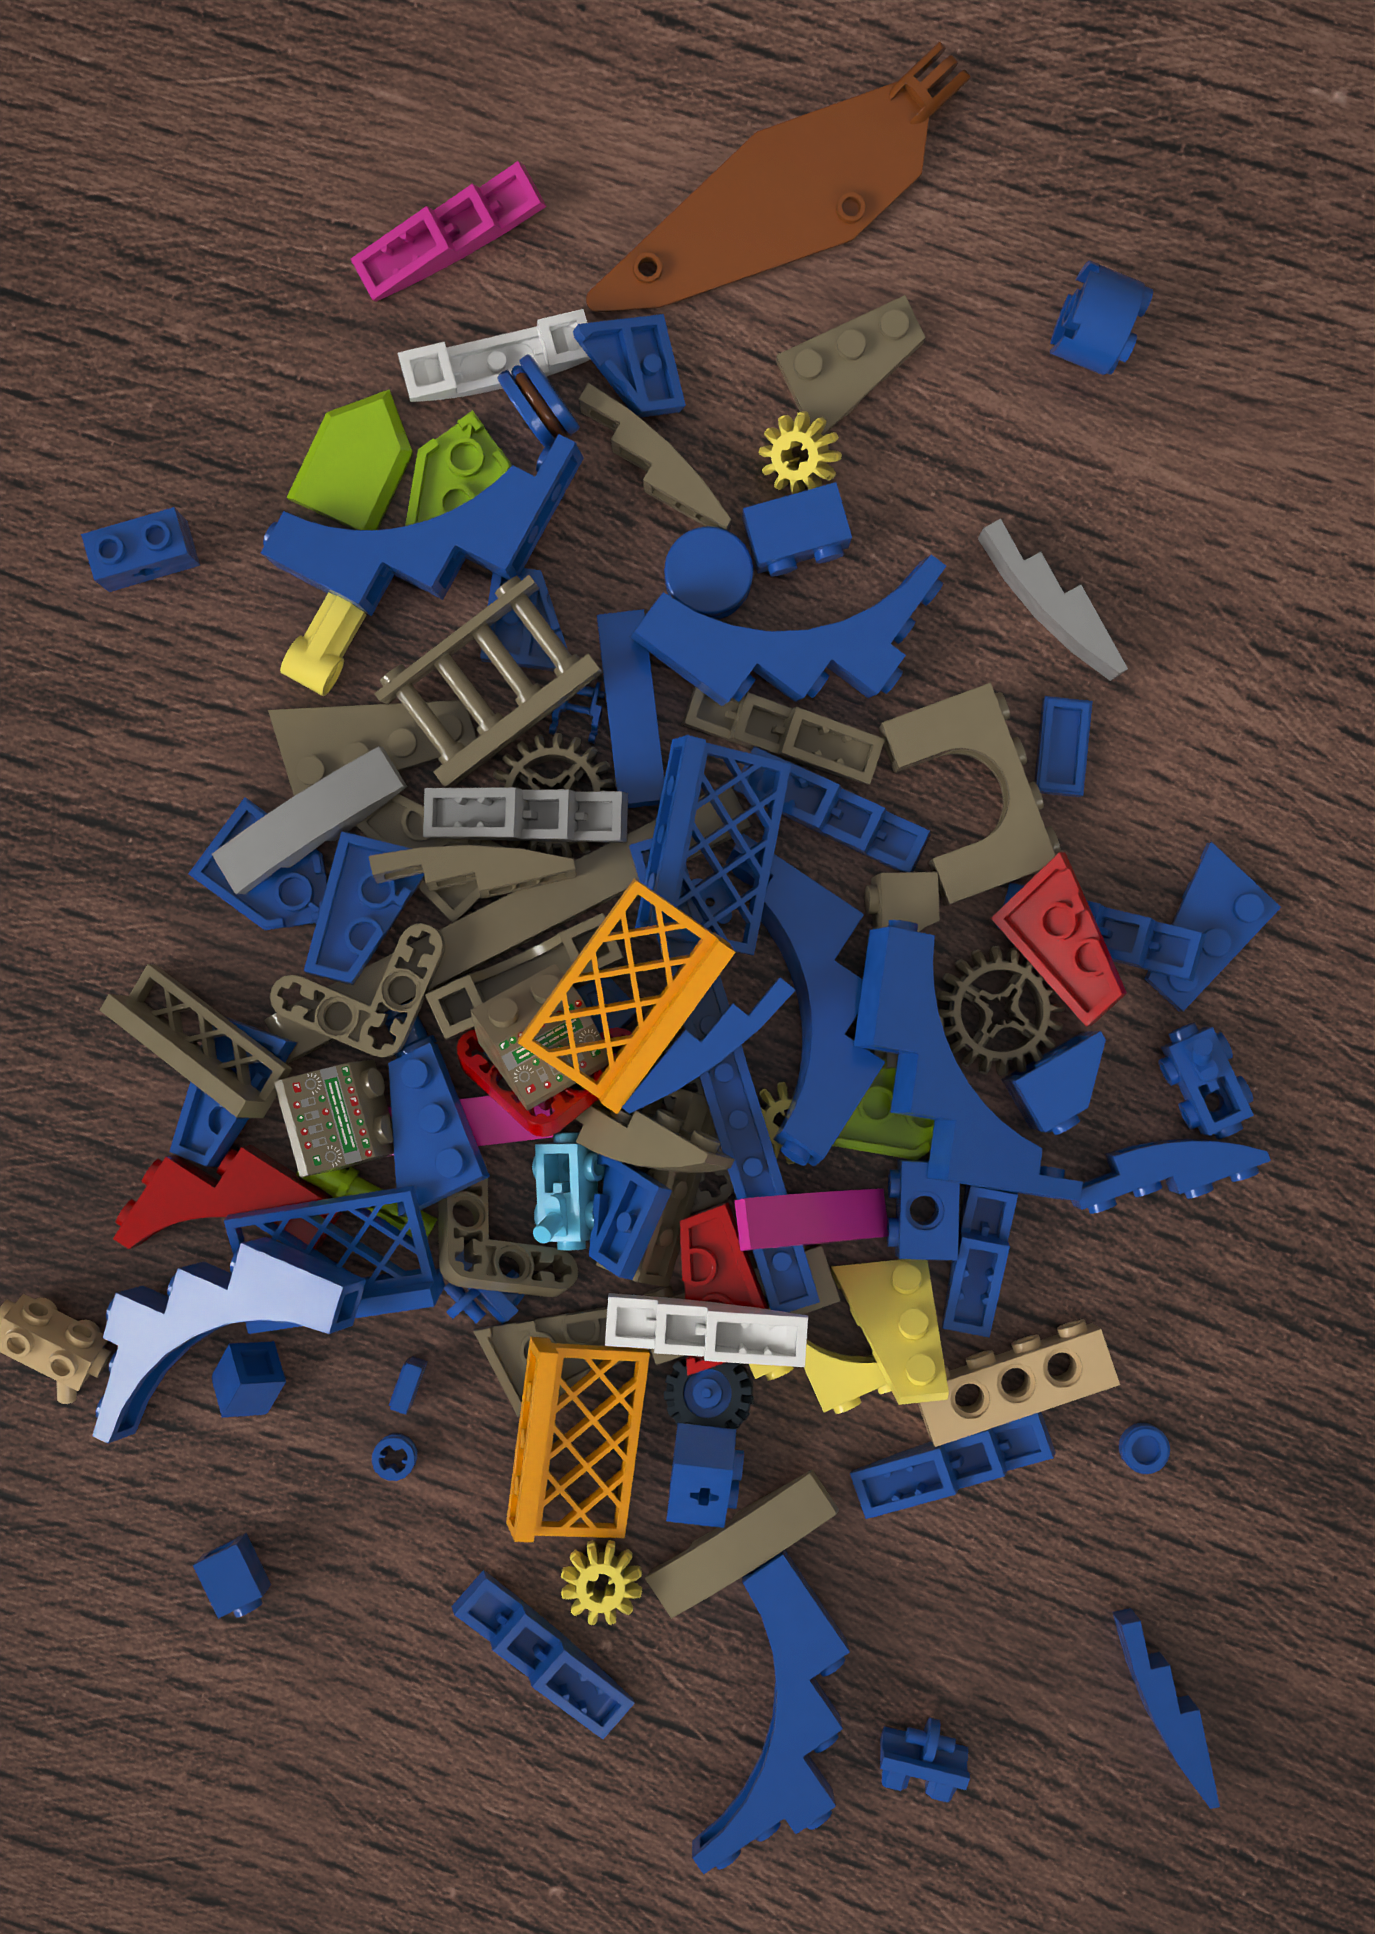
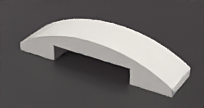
M584 309L538 319L536 327L446 348L445 342L398 352L410 402L450 399L503 389L497 379L498 375L507 369L511 373L514 366H521L519 360L526 354H530L535 359L546 376L591 360L576 341L573 330L578 324L587 323Z

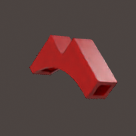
M252 1145L243 1146L239 1151L231 1149L216 1172L222 1176L220 1181L183 1157L174 1154L166 1156L163 1161L157 1158L148 1168L142 1179V1183L146 1185V1188L137 1202L133 1199L129 1200L119 1213L115 1223L121 1227L113 1239L124 1247L131 1249L143 1244L154 1234L168 1226L179 1222L207 1217H227L229 1214L318 1201L333 1197L313 1184L297 1177L296 1173ZM343 1211L336 1212L330 1222L335 1225ZM321 1214L320 1216L326 1219L328 1214ZM302 1218L290 1219L284 1230L309 1245L318 1228ZM276 1221L273 1223L279 1226L282 1221ZM323 1232L313 1248L316 1250L321 1247L328 1235Z

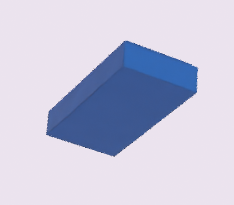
M1045 696L1042 699L1034 779L1040 793L1072 797L1083 796L1093 701Z

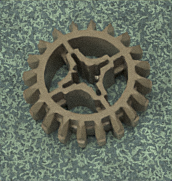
M561 733L554 734L553 747L546 748V742L541 734L536 735L535 743L538 750L531 753L523 741L519 742L517 748L523 758L517 762L511 755L505 754L502 759L512 769L511 772L507 774L501 770H495L493 773L494 779L505 784L504 788H517L522 780L531 790H541L535 785L538 783L546 790L564 788L574 791L578 786V781L584 774L591 781L593 792L611 791L617 788L616 779L600 780L599 778L610 770V765L607 761L600 762L594 767L591 765L598 755L595 747H590L581 756L578 754L581 749V739L574 737L569 748L564 749ZM547 761H563L573 764L568 771L564 770L562 774L553 779L544 778L531 770L536 765ZM510 841L509 845L512 848L518 849L525 841ZM528 841L530 843L526 849L538 852L539 848L543 847L545 848L544 853L555 855V849L561 848L563 857L573 859V854L570 846L578 844L584 855L591 852L587 842Z
M999 946L990 947L989 962H986L983 953L979 949L972 951L971 959L975 966L973 968L963 959H958L954 964L962 975L960 979L949 973L944 974L942 980L947 985L953 987L952 992L936 991L935 993L937 1000L948 1002V1010L938 1009V1013L943 1019L948 1018L949 1026L943 1027L945 1036L954 1034L956 1040L949 1044L952 1053L958 1052L963 1047L966 1049L960 1062L965 1067H969L975 1058L979 1057L978 1072L981 1074L989 1072L992 1061H995L996 1071L999 1076L1007 1075L1009 1070L1008 1060L1012 1061L1017 1072L1026 1071V1062L1023 1055L1027 1054L1035 1063L1042 1060L1043 1056L1036 1048V1045L1039 1043L1043 1047L1054 1048L1056 1042L1045 1035L1047 1029L1061 1031L1063 1028L1061 1022L1050 1020V1012H1062L1065 1010V1005L1063 1003L1050 1004L1048 996L1057 993L1051 986L1044 988L1042 982L1045 979L1038 972L1035 975L1031 972L1034 967L1027 959H1024L1021 965L1018 964L1020 952L1014 947L1008 951L1005 961H1002V951ZM989 971H1003L1012 974L1009 982L1004 984L995 994H990L983 989L979 990L971 985L977 977ZM1025 984L1032 993L1035 1002L1036 1015L1034 1024L1030 1023V1020L1019 1009L1018 1001ZM963 997L969 1000L968 1002L979 1013V1023L974 1030L976 1033L973 1038L965 1030L961 1018ZM1001 998H1006L1004 1011L1013 1020L997 1019V1024H991L994 1012L988 1008L989 1005L985 1002L993 1001V1003H999ZM1005 1027L1014 1032H1019L1026 1037L1020 1044L1005 1051H992L984 1048L989 1039L994 1038L995 1034Z

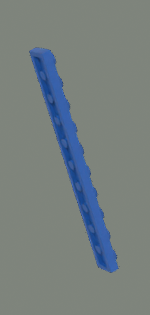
M653 838L629 845L639 881L643 884ZM685 866V872L687 873L688 877L690 878L689 873H688L687 866ZM683 884L681 886L680 896L687 892ZM691 898L677 907L699 924L704 922L701 913ZM656 935L662 953L659 935ZM666 937L669 958L689 955L697 945ZM681 965L671 966L672 978ZM720 975L683 1024L684 1029L699 1041L704 1038L729 1007ZM740 1045L724 1060L699 1076L718 1140L721 1142V1150L735 1159L728 1172L736 1199L787 1195L742 1045ZM803 1245L752 1250L770 1310L790 1312L820 1302Z

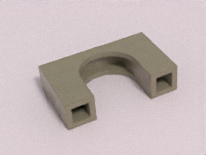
M991 683L882 722L878 728L881 738L885 739L884 747L894 773L944 755L959 754L970 756L985 764L999 782L1003 806L1000 819L994 830L979 842L935 857L928 862L931 872H938V889L944 907L1037 873L1061 852L1054 829L1051 826L1045 828L1039 810L1044 808V802L1040 790L1034 781L1028 783L1022 765L1027 764L1024 747L1018 737L1011 738L1005 720L1010 719V711L1005 697L1001 692L995 693Z

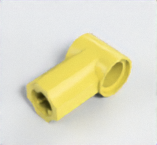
M328 592L305 635L297 637L288 649L281 665V673L322 696L327 695L342 671L344 665L343 656L365 619V612L345 599Z

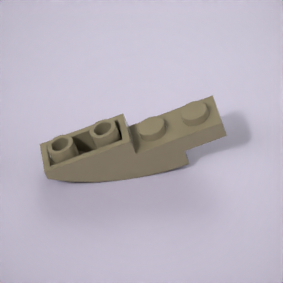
M579 1085V1087H578V1090H584V1089H585V1088H583V1087L580 1086V1085ZM598 1099L575 1118L584 1124L576 1142L595 1153L616 1161L670 1172L703 1173L730 1169L735 1160L718 1150L721 1144L719 1140L698 1130H694L691 1134L682 1128L685 1122L682 1118L660 1108L657 1109L655 1114L637 1110L629 1114L623 1108L616 1114L601 1104L600 1099Z

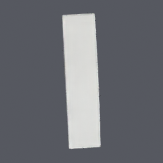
M609 1293L605 1346L654 1349V1353L704 1356V1361L805 1367L808 1315L706 1301Z

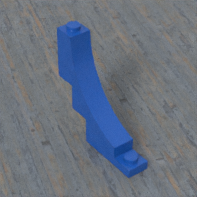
M558 434L552 447L548 445L541 452L536 464V476L512 465L497 481L473 499L447 513L404 527L383 530H349L306 521L283 511L278 522L272 523L267 529L261 554L277 568L327 594L329 592L345 599L369 616L373 615L394 575L442 600L446 596L465 559L510 580L515 576H520L584 457L576 442Z
M743 833L742 837L749 848L757 844L756 841ZM737 845L731 851L725 862L726 864L742 854ZM760 851L754 854L757 861L759 859ZM774 854L761 922L778 946L791 974L801 1016L802 1053L795 1093L786 1117L773 1140L782 1145L781 1152L793 1162L803 1166L809 1163L814 1167L825 1158L885 1064V1061L865 1048L855 1047L854 1040L845 1035L858 1014L863 979L837 963L835 958L864 914ZM746 860L732 869V872L738 879L746 884L754 885L755 874Z
M889 920L888 927L870 930L854 1046L898 1054L890 1113L935 1120L927 1178L1052 1199L1080 1201L1083 1182L1064 1179L1065 1169L1040 1166L1043 1148L1025 1139L1002 1122L984 1104L958 1066L946 1039L938 1013L933 972L935 935L917 932L918 924L902 920Z

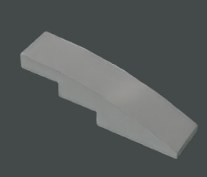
M1001 519L983 528L978 537L979 542L1004 581L1031 614L1070 652L1109 681L1124 673L1128 668L1082 585L1064 594L1042 552L1023 560Z
M378 746L290 798L212 853V856L234 893L246 894L279 868H291L325 841H336L339 839L341 831L348 832L404 790L407 785L384 748Z
M516 787L425 788L423 837L507 841L627 842L628 793L622 791L575 792L569 789L522 790Z

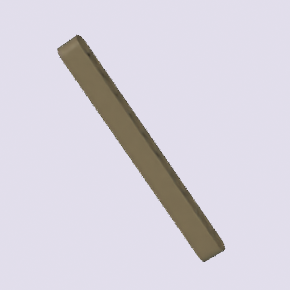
M732 786L718 795L731 819L744 811ZM710 801L697 809L694 822L704 838L724 825ZM747 817L738 823L736 827L740 833H743L751 828L752 825ZM656 820L628 833L627 842H611L575 860V878L512 892L438 930L444 937L446 947L427 993L622 895L634 878L639 881L629 845L653 838ZM727 831L708 845L712 849L732 839ZM692 836L689 848L696 844ZM697 851L688 857L687 861L702 854V851ZM430 935L410 944V946L416 949L414 958L411 963L406 962L402 958L398 968L412 970L424 978L427 968H420L417 965L424 953L432 955L435 950V946L429 943ZM393 953L365 967L354 985L336 982L328 987L371 1005ZM406 976L396 978L391 983L389 989L392 1000L400 1005L414 999L417 991L413 980ZM318 992L317 1001L304 998L286 1008L291 1011L294 1005H303L313 1009L307 1018L315 1021L316 1007L325 997V994ZM335 1002L330 1005L326 1010V1022L329 1027L338 1031L348 1027L352 1020V1012L349 1006L343 1002ZM382 1003L379 1013H385L390 1009ZM278 1013L264 1020L270 1033L297 1042L287 1058L286 1064L335 1041L331 1037L284 1018Z

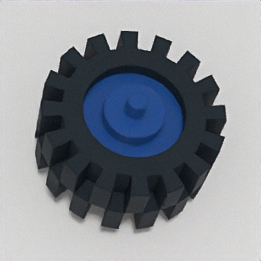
M685 1355L686 1357L683 1360L677 1361L673 1365L674 1369L671 1375H667L665 1381L667 1389L664 1391V1400L667 1401L668 1405L666 1409L669 1416L675 1420V1424L683 1423L739 1429L742 1422L746 1421L750 1415L749 1410L754 1402L752 1388L754 1387L746 1368L741 1363L726 1362L687 1376L686 1358L688 1355Z

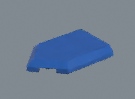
M244 797L188 874L265 931L317 923L327 886L323 854L317 849H314L291 868H279L246 894L234 893L213 858L212 853L268 814Z

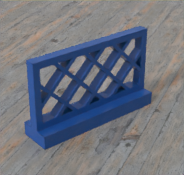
M685 735L672 739L644 885L675 907L691 898L705 920L701 923L702 926L705 928L709 927L712 933L715 932L728 941L735 952L754 955L791 763L706 743V739ZM707 755L723 759L733 775L731 779L716 789L712 788L704 775ZM737 763L749 765V767L741 771ZM758 768L775 772L772 792L761 800L757 798L745 778ZM737 783L751 807L731 819L718 795ZM702 788V790L705 793V796L699 799L700 790ZM710 801L724 825L704 838L694 821L697 809ZM769 803L768 813H766L763 807ZM753 813H756L765 829L763 839L749 848L736 825ZM728 831L742 854L722 867L708 844ZM692 836L696 844L689 848ZM701 850L714 873L694 886L685 872L687 858ZM760 851L759 859L757 861L754 854ZM746 860L755 874L753 888L740 896L726 873ZM719 879L732 902L712 915L698 892ZM683 884L687 892L680 896L681 886ZM641 897L635 928L658 925L655 906ZM751 899L748 910V908L745 905V902ZM736 908L746 923L742 942L728 940L717 921ZM662 911L664 923L675 922L673 918ZM682 929L665 932L668 938L695 944L701 939L691 931Z
M414 1185L229 1214L224 1219L233 1255L241 1243L246 1242L241 1227L256 1225L272 1236L271 1239L275 1241L278 1239L289 1247L348 1271L342 1266L352 1251L376 1265L377 1267L371 1276L362 1277L367 1280L355 1318L435 1307L445 1287L440 1268L435 1269ZM398 1202L404 1203L408 1221L402 1230L377 1216L383 1205ZM375 1206L372 1212L366 1208ZM348 1210L365 1221L355 1238L330 1222L336 1212ZM321 1214H328V1216L326 1217V1219H324V1218L321 1217L320 1215H321ZM302 1218L318 1228L309 1245L284 1230L290 1219ZM276 1221H282L279 1226L273 1223ZM369 1225L395 1240L384 1257L359 1241ZM409 1228L411 1230L412 1237L406 1234ZM323 1232L348 1247L338 1264L313 1248ZM401 1244L417 1255L420 1269L405 1271L391 1262L389 1258L397 1246ZM381 1270L387 1272V1274H380V1275H379V1273L381 1272ZM266 1320L245 1322L248 1334L302 1326L295 1323Z

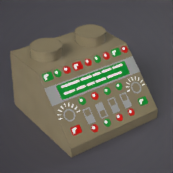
M556 964L547 967L470 1010L478 1043L527 1111L576 1084L566 1075L518 1044V1038L564 976ZM571 986L566 993L569 1010L586 1008L581 996ZM562 1000L552 1013L564 1012ZM591 1016L571 1019L575 1044L602 1040ZM566 1020L545 1023L534 1039L548 1049L569 1046ZM606 1048L577 1053L579 1069L588 1076L609 1065ZM571 1054L560 1056L573 1065Z
M375 1060L348 1062L274 1082L300 1178L359 1166L394 1154L392 1117L390 1116L384 1096V1080L381 1073L377 1070Z

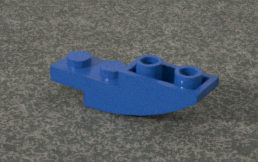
M1172 1139L1132 1145L1105 1153L1111 1172L1083 1182L1080 1201H1072V1204L1081 1210L1088 1208L1090 1214L1098 1213L1116 1206L1115 1197L1133 1191L1135 1197H1140L1160 1190L1162 1188L1160 1181L1164 1179L1169 1191L1177 1194L1185 1193L1187 1199L1194 1198L1213 1191L1214 1186L1212 1182L1230 1176L1231 1181L1236 1182L1257 1175L1259 1173L1257 1166L1269 1162L1271 1159L1267 1151L1208 1139Z

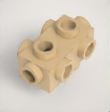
M22 1294L16 1303L6 1299L1 1305L0 1353L56 1380L58 1402L69 1404L76 1401L77 1391L80 1390L88 1377L92 1375L98 1378L104 1370L112 1352L105 1349L108 1340L103 1339L104 1334L101 1333L99 1327L90 1320L77 1321L59 1312L56 1305L49 1299H33L25 1294Z

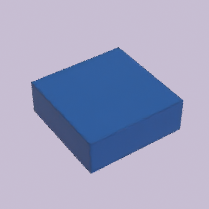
M414 1356L406 1360L389 1403L391 1410L405 1415L408 1413L413 1405L428 1361Z

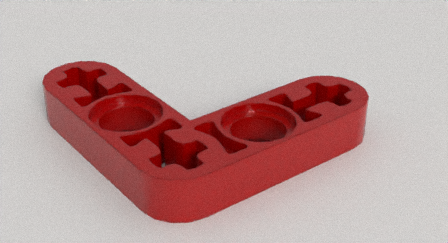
M615 1027L609 1029L610 1038L632 1034V1032L624 1028ZM475 1029L465 1033L458 1041L457 1054L463 1071L519 1124L535 1136L548 1137L560 1132L599 1099L586 1089L573 1090L569 1087L538 1105L545 1111L552 1108V1115L547 1117L545 1114L540 1113L536 1116L534 1107L527 1111L513 1090H503L498 1086L503 1076L495 1065L489 1068L488 1061L479 1054L472 1057L471 1052L475 1049L485 1052L478 1043ZM601 1032L600 1036L604 1040V1032ZM623 1045L614 1046L612 1048L615 1051H619ZM600 1069L590 1076L597 1081L603 1072Z

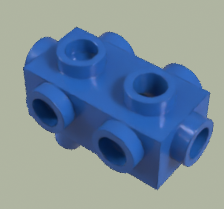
M1195 1022L1168 1033L1171 1042L1161 1046L1165 1057L1159 1059L1158 1063L1167 1083L1170 1086L1178 1084L1185 1101L1179 1103L1178 1106L1187 1126L1191 1130L1198 1127L1203 1135L1210 1136L1214 1134L1216 1139L1228 1137L1242 1130L1244 1127L1241 1121L1254 1116L1249 1106V1103L1253 1102V1095L1245 1079L1242 1076H1235L1228 1061L1233 1058V1053L1223 1033H1215L1213 1027L1198 1029ZM1210 1093L1216 1094L1220 1100L1219 1107L1214 1111H1209L1205 1103V1098Z

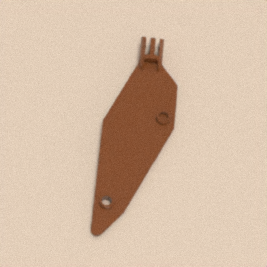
M938 42L897 82L755 132L588 292L586 296L587 306L594 312L661 308L852 241L922 175L929 117L971 78L965 69L962 70L933 98L931 97L930 93L958 65V61L953 55H950L921 82L917 80L946 49L941 42ZM645 262L652 263L656 267V272L652 276H644L639 272V266Z

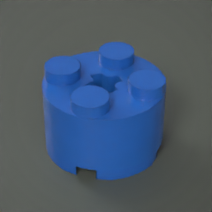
M1089 260L1075 279L1084 283L1081 290L1076 289L1073 295L1068 294L1052 334L1050 344L1055 346L1050 350V354L1098 374L1111 375L1116 369L1119 360L1126 362L1133 351L1137 334L1132 333L1131 330L1137 316L1142 317L1145 314L1153 296V289L1146 287L1139 280Z

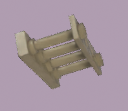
M530 575L523 580L515 576L505 582L495 592L498 597L497 600L407 669L401 664L385 674L380 679L383 687L374 693L380 702L387 705L398 697L441 754L438 760L442 765L433 772L445 788L456 786L603 674L589 653L581 659L577 654L571 655L528 597L540 589ZM512 609L556 666L553 671L557 677L543 688L538 683L534 685L531 683L490 628L491 625ZM473 639L476 640L518 696L515 701L519 706L504 718L500 712L494 714L451 657ZM435 668L479 725L476 730L480 736L466 747L462 742L456 743L413 686Z

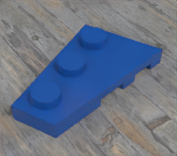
M429 1042L389 1062L396 1188L414 1185L419 1208L422 1210L490 1177L438 1044ZM398 1202V1217H407L404 1203Z

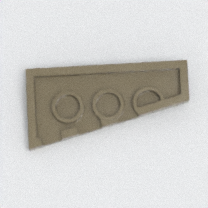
M460 700L426 702L456 743L462 742L466 747L477 738L470 713ZM402 703L268 710L294 796L378 746L384 748L398 772L439 761L438 758L441 756Z

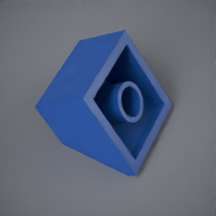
M1083 1031L1043 1054L1042 1060L1036 1063L1031 1061L1026 1064V1071L1017 1072L1016 1070L1001 1079L1030 1129L1044 1133L1053 1132L1054 1135H1058L1080 1122L1077 1114L1089 1107L1106 1042L1101 1031Z

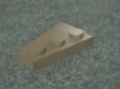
M904 295L777 354L776 363L799 411L808 412L810 426L817 418L823 417L826 420V426L821 433L825 436L845 415L850 414L867 394L880 382L887 379L924 344L926 337Z
M607 1307L480 1327L473 1330L517 1417L520 1416L530 1337L550 1338L552 1343L605 1346ZM564 1358L561 1377L571 1388L588 1374L592 1368L585 1359ZM592 1359L596 1363V1365L600 1364L603 1361L599 1359ZM560 1385V1389H559V1395H561V1394H563L564 1392H566V1391L561 1387V1385Z

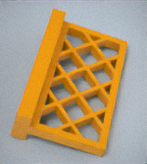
M634 878L518 1038V1044L600 1099L601 1104L618 1114L736 952L728 941L715 932L709 931ZM637 895H640L655 906L658 925L628 930L626 910ZM662 911L676 922L664 923ZM621 919L622 931L610 933ZM687 928L701 938L689 955L669 958L666 931ZM659 933L663 959L634 964L630 938ZM624 939L628 965L599 970L596 952L602 943ZM591 960L593 971L581 973ZM681 965L672 978L671 966ZM664 967L667 986L660 995L640 998L635 972ZM630 973L634 999L604 1004L600 978ZM595 979L599 1005L569 1010L566 993L573 983ZM562 1000L564 1012L552 1013ZM652 1005L643 1017L641 1007ZM635 1008L638 1026L632 1034L610 1038L606 1013ZM600 1014L605 1039L575 1044L571 1019ZM566 1020L569 1046L548 1049L534 1039L545 1023ZM623 1045L616 1056L613 1057L612 1047ZM606 1048L609 1065L600 1078L595 1081L580 1071L577 1053ZM571 1054L573 1065L560 1056Z
M530 1337L506 1524L514 1542H534L535 1536L625 1538L650 1358L648 1349L552 1343L550 1338ZM563 1359H585L592 1370L570 1388L561 1377ZM592 1359H599L603 1361L600 1364L596 1365V1363ZM618 1361H636L634 1377L617 1390L604 1373ZM600 1377L613 1394L590 1412L578 1395ZM561 1385V1387L566 1392L559 1397V1389ZM631 1393V1399L629 1404L626 1401L625 1397ZM573 1400L586 1417L564 1434L555 1424L556 1413ZM620 1402L629 1412L627 1424L611 1436L598 1420ZM594 1425L606 1441L584 1458L571 1442L590 1426ZM555 1433L559 1437V1439L552 1444L553 1435ZM625 1439L624 1450H622L618 1444ZM567 1447L580 1463L560 1480H557L549 1471L550 1460ZM614 1449L622 1458L621 1469L604 1482L592 1466ZM587 1471L600 1487L578 1505L566 1491V1488ZM547 1480H549L553 1485L546 1491ZM619 1485L618 1494L616 1496L613 1490ZM559 1494L573 1508L560 1521H542L544 1506ZM608 1495L616 1505L614 1523H594L586 1512ZM581 1517L584 1522H576V1521Z

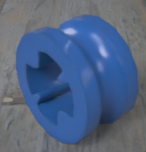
M392 1433L385 1436L376 1445L372 1453L374 1471L381 1478L388 1481H398L405 1478L412 1471L417 1461L418 1451L415 1443L403 1434ZM389 1445L395 1451L403 1448L407 1456L401 1462L406 1465L400 1469L395 1463L387 1466L383 1458L388 1454V1451L383 1449Z

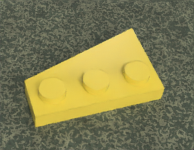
M900 1259L832 1266L831 1275L838 1289L841 1288L850 1306V1312L854 1320L861 1327L873 1350L872 1354L898 1404L948 1400L949 1390L928 1260Z

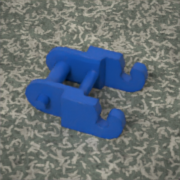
M597 682L595 688L586 686L576 693L592 697L590 708L568 703L569 700H567L552 713V724H550L549 734L554 735L557 732L561 712L570 710L588 714L593 719L588 743L595 744L603 711L602 706L597 705L598 699H604L605 692L600 691L601 682Z

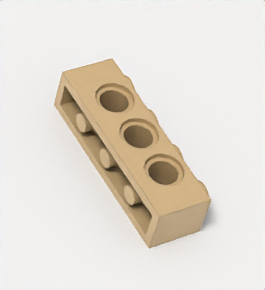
M1084 1319L1075 1320L1057 1328L1059 1334L1042 1340H1040L1039 1335L1018 1339L1011 1343L1013 1350L994 1355L993 1350L973 1354L966 1358L967 1365L950 1371L948 1366L945 1365L949 1390L948 1400L918 1403L933 1445L937 1447L1120 1385L1101 1328L1093 1323L1086 1325ZM1057 1353H1067L1070 1358L1068 1370L1059 1376L1050 1375L1048 1372L1050 1358ZM1012 1368L1022 1369L1025 1375L1022 1386L1014 1391L1004 1390L1001 1381L1005 1372ZM965 1384H975L979 1387V1397L970 1406H960L955 1401L957 1390Z

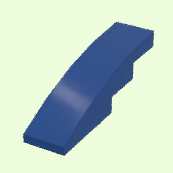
M644 609L597 615L617 791L628 793V808L659 805L664 784L650 655L645 648L630 638L645 616Z
M755 746L751 751V754L791 763ZM791 763L782 810L783 816L899 872L914 871L931 836L930 830L887 812L885 807L842 789L840 784ZM744 765L742 771L749 767V765ZM758 768L745 777L759 800L772 792L775 772ZM736 783L733 790L744 795L741 788Z
M1010 882L1003 906L1024 885ZM1087 901L1114 962L1193 982L1206 937L1203 932L1157 922L1149 917L1107 908L1100 903Z
M780 977L748 1015L736 1005L731 1004L701 1041L685 1029L635 1089L622 1108L630 1114L679 1090L720 1063L756 1033L796 990Z
M966 1185L959 1218L958 1261H952L941 1325L942 1329L990 1338L1010 1249L1008 1238L1018 1193Z
M1038 1412L937 1447L933 1445L932 1441L852 1470L850 1476L865 1519L956 1495L961 1488L1005 1477L1009 1470L1053 1459L1056 1452L1042 1412Z
M485 1570L477 1576L452 1605L453 1614L490 1641L492 1650L529 1677L531 1686L601 1739H604L635 1704L633 1698L593 1660Z
M1129 1608L1112 1612L1125 1661L1147 1713L1169 1752L1209 1808L1220 1807L1199 1708L1189 1695L1177 1697L1171 1667L1160 1652L1147 1653L1141 1620L1134 1611Z

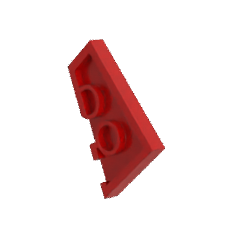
M1059 852L991 919L1082 1023L1089 1027L1121 1000L1127 992L1066 852Z
M723 1203L680 1220L682 1281H684L685 1299L769 1309L747 1250L740 1251L738 1226L729 1203ZM688 1356L686 1358L687 1376L726 1362L704 1361V1356Z

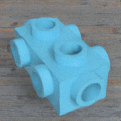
M580 1132L554 1134L553 1142L535 1144L532 1170L536 1179L537 1204L534 1210L536 1227L533 1230V1235L540 1243L557 1242V1250L586 1249V1241L590 1240L591 1231L594 1227V1216L592 1214L594 1194H598V1181L602 1180L605 1172V1166L597 1165L598 1153L576 1142Z

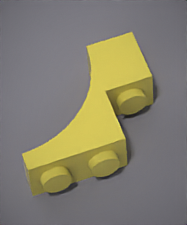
M807 1339L804 1370L823 1412L833 1409L835 1414H840L858 1406L862 1402L860 1396L875 1389L878 1390L879 1394L891 1391L873 1355L851 1356L839 1354L815 1345ZM749 1364L755 1379L765 1375L768 1381L779 1378L794 1369L791 1366Z

